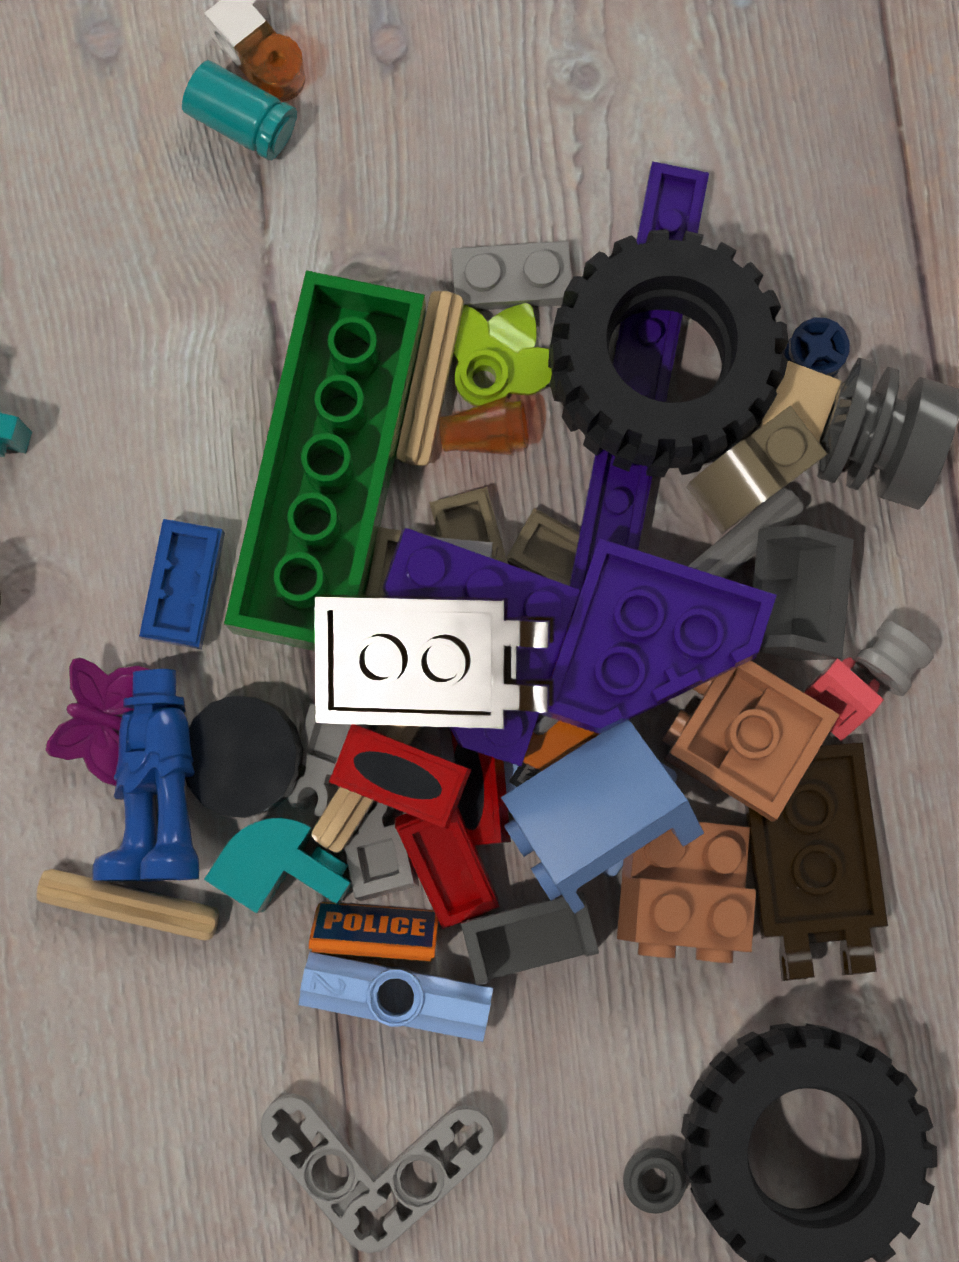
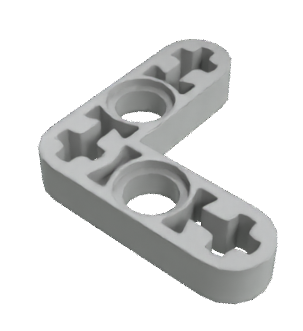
M293 1093L282 1095L275 1099L263 1113L260 1124L262 1137L271 1151L344 1238L357 1250L366 1253L380 1252L396 1241L480 1165L492 1151L494 1143L493 1124L488 1115L474 1106H457L447 1112L375 1177L317 1107L305 1096ZM280 1109H283L289 1115L297 1110L304 1114L305 1119L300 1129L310 1142L313 1141L318 1132L322 1133L328 1140L315 1147L306 1158L304 1164H301L294 1156L304 1148L297 1137L290 1133L281 1138L275 1131L281 1122L276 1114ZM460 1120L462 1124L469 1126L476 1121L482 1127L477 1134L480 1144L479 1148L473 1151L467 1145L461 1146L450 1156V1162L459 1167L449 1174L442 1158L426 1146L433 1140H437L441 1151H443L455 1138V1131L452 1127L455 1122ZM332 1154L339 1156L348 1166V1180L338 1189L328 1190L322 1188L314 1178V1164L324 1155ZM418 1160L428 1162L433 1166L438 1179L436 1186L431 1192L420 1196L409 1193L401 1182V1173L405 1166L412 1161ZM388 1182L396 1199L405 1207L411 1209V1211L402 1216L399 1207L396 1205L383 1219L382 1226L386 1231L379 1236L377 1232L371 1229L363 1235L357 1229L361 1221L358 1209L365 1206L367 1210L373 1212L388 1200L389 1195L380 1190V1188Z

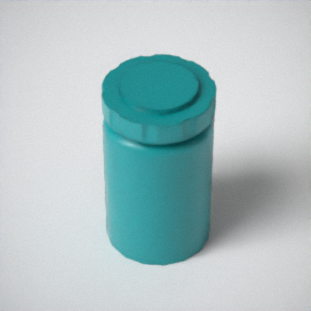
M210 60L204 61L195 70L187 84L182 99L183 113L245 148L257 151L259 156L268 161L274 160L284 149L292 135L297 119L295 107L286 102L281 103L277 97Z

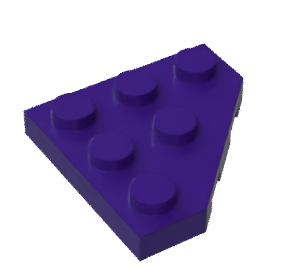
M408 528L402 529L382 587L386 596L508 598V617L555 616L554 642L550 643L548 648L517 646V680L531 678L551 679L580 589ZM507 710V725L504 729L450 728L459 746L521 767L539 712Z
M599 538L551 679H554V704L549 706L548 712H540V714L600 734L755 659L759 653L777 595Z

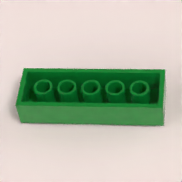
M306 270L224 620V625L233 634L315 651V597L321 594L365 595L378 527H380L426 315L424 294Z

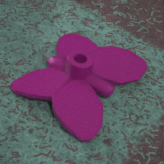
M80 657L72 659L69 666L70 690L77 703H71L66 708L67 713L73 718L60 724L47 741L45 751L48 755L64 760L83 758L89 772L103 783L116 786L114 775L118 763L119 735L114 730L119 731L122 717L116 715L134 710L123 707V699L132 697L133 672L151 669L140 666L123 667L107 675L96 664Z

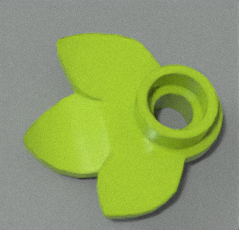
M523 303L507 308L496 314L488 322L474 308L464 305L453 355L458 361L455 370V386L459 395L467 403L482 408L492 407L504 401L509 394L534 395L550 384L552 372L551 368L548 367L549 349L535 347L537 327L533 308L530 304ZM480 371H488L495 377V382L488 388H481L474 383L473 377Z

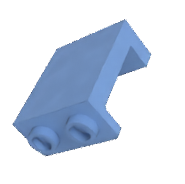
M630 720L602 732L501 797L514 818L504 825L523 857L535 851L541 861L531 868L533 874L551 901L563 895L574 914L585 907L576 893L579 887L671 829L683 847L704 834L687 798Z

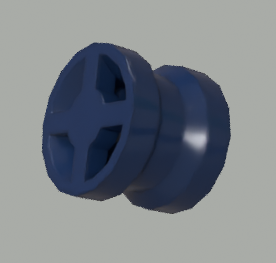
M814 317L802 322L795 329L783 351V356L788 361L834 378L847 360L850 353V341L845 330L837 322L828 318Z

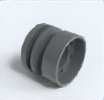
M858 358L848 378L838 388L823 429L820 444H822L821 446L827 455L819 461L817 477L835 483L849 459L846 486L858 490L869 476L872 468L875 467L880 469L878 476V496L880 498L919 510L927 501L937 482L954 437L959 419V389L919 377L907 393L905 399L901 400L897 398L899 391L898 369L887 367L881 375L875 390L872 391L876 363Z

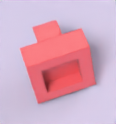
M851 657L844 659L842 662L837 658L803 691V693L839 714L830 732L840 741L845 739L868 719L884 700L877 694L880 683L875 678L866 684L850 670L856 663Z

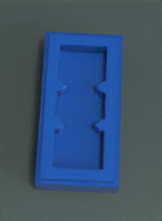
M163 519L139 637L145 640L202 650L225 536L223 529Z

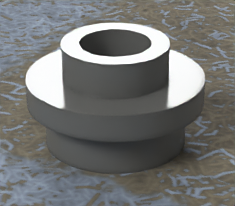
M646 1148L634 1154L627 1162L623 1173V1186L627 1197L634 1206L644 1212L658 1214L671 1210L680 1202L686 1188V1175L683 1166L672 1153L661 1148ZM653 1168L660 1169L665 1174V1182L658 1190H648L642 1183L644 1174Z

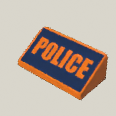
M322 902L316 907L308 949L318 953L431 961L436 956L438 919L433 910Z

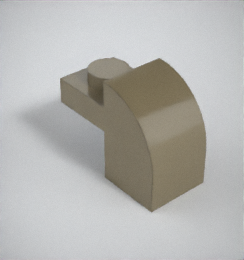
M789 406L710 464L691 480L686 488L720 533L723 534L824 458L827 453L794 409Z

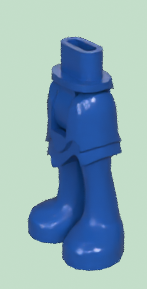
M151 669L134 671L132 697L123 699V707L134 710L125 712L122 715L119 729L118 763L114 775V780H116L114 798L124 800L125 831L119 848L95 858L92 867V881L199 880V857L192 843L185 796V777H192L195 771L192 765L194 761L191 754L189 724L184 714L186 711L184 697L176 696V670ZM154 795H157L158 800V831Z

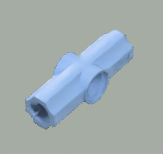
M309 951L298 1005L376 1020L389 1027L406 1026L483 1042L493 987L486 985L476 986V983L416 972L405 967H391ZM401 979L411 986L414 993V1002L408 1010L402 1013H393L382 1006L379 999V990L385 981Z

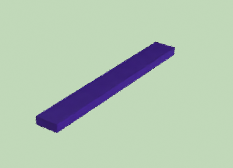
M652 161L636 237L637 244L646 243L649 231L668 230L669 240L680 241L683 240L686 231L698 233L709 173ZM650 310L634 314L620 323L612 365L621 379L639 394L656 401L666 402L683 314L667 310ZM604 449L598 456L594 454L569 586L580 589V592L599 538L635 550L639 549L652 476H646L647 466L632 463L629 472L613 466L615 456Z

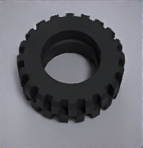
M668 230L649 231L646 243L638 245L636 238L632 235L614 242L611 256L608 257L604 252L599 251L585 263L583 276H574L564 291L562 305L560 308H557L548 367L551 368L552 372L550 387L554 401L562 403L564 408L561 417L569 430L572 432L580 429L585 435L583 446L596 456L604 449L615 456L613 466L628 472L632 463L647 466L646 476L665 477L669 468H679L682 475L699 472L705 462L716 461L741 440H745L753 434L778 395L776 392L777 388L785 376L788 359L782 355V352L789 342L787 324L782 321L776 322L775 320L781 309V304L774 290L761 292L758 286L764 275L752 262L747 263L743 268L734 262L733 258L737 250L723 242H720L717 250L701 245L703 234L686 231L683 240L680 241L669 240ZM650 310L674 311L691 318L709 333L717 346L722 363L718 381L707 394L686 402L656 401L639 394L621 379L609 357V343L617 325L634 314Z
M789 1023L770 1026V1031L757 1034L752 1031L737 1039L738 1046L728 1054L721 1051L709 1063L713 1069L704 1082L699 1079L697 1080L690 1094V1097L694 1100L691 1112L683 1116L681 1133L685 1137V1150L681 1151L683 1167L689 1177L692 1186L690 1190L699 1208L720 1238L722 1237L731 1246L733 1251L747 1262H864L870 1258H873L876 1262H886L896 1254L889 1244L900 1232L908 1239L912 1237L921 1224L912 1217L918 1202L930 1205L935 1186L925 1180L927 1168L937 1167V1146L928 1142L926 1137V1131L932 1129L933 1124L928 1109L918 1104L914 1097L918 1091L907 1074L898 1071L891 1064L892 1059L877 1048L860 1041L858 1038L825 1026L806 1023V1026H794ZM796 1089H817L838 1097L851 1109L857 1118L861 1132L860 1160L850 1182L834 1198L810 1208H789L769 1198L756 1183L748 1161L749 1140L758 1118L773 1101Z

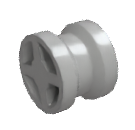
M886 620L876 631L878 640L872 648L861 650L855 661L857 666L870 679L873 680L875 678L881 687L895 695L904 696L912 686L910 677L917 669L927 667L934 656L929 647L912 632L901 625Z

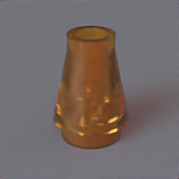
M506 396L454 415L441 416L439 419L440 438L444 452L467 451L514 456L516 449L528 448L529 445L527 417L522 400L509 402Z

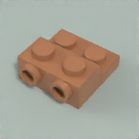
M749 661L693 689L703 695L692 715L680 710L662 741L672 748L664 760L715 792L719 789L774 822L780 816L838 719L839 714L753 661Z
M699 822L704 834L684 847L670 829L623 859L617 939L638 942L637 955L675 958L676 946L695 947V960L733 963L734 951L752 952L756 890L745 889L750 827Z

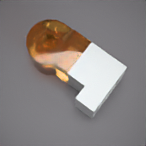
M220 0L204 13L210 36L255 86L277 97L281 102L297 97L303 90L306 77L302 51L294 40L288 36L277 34L266 21L269 18L266 0Z

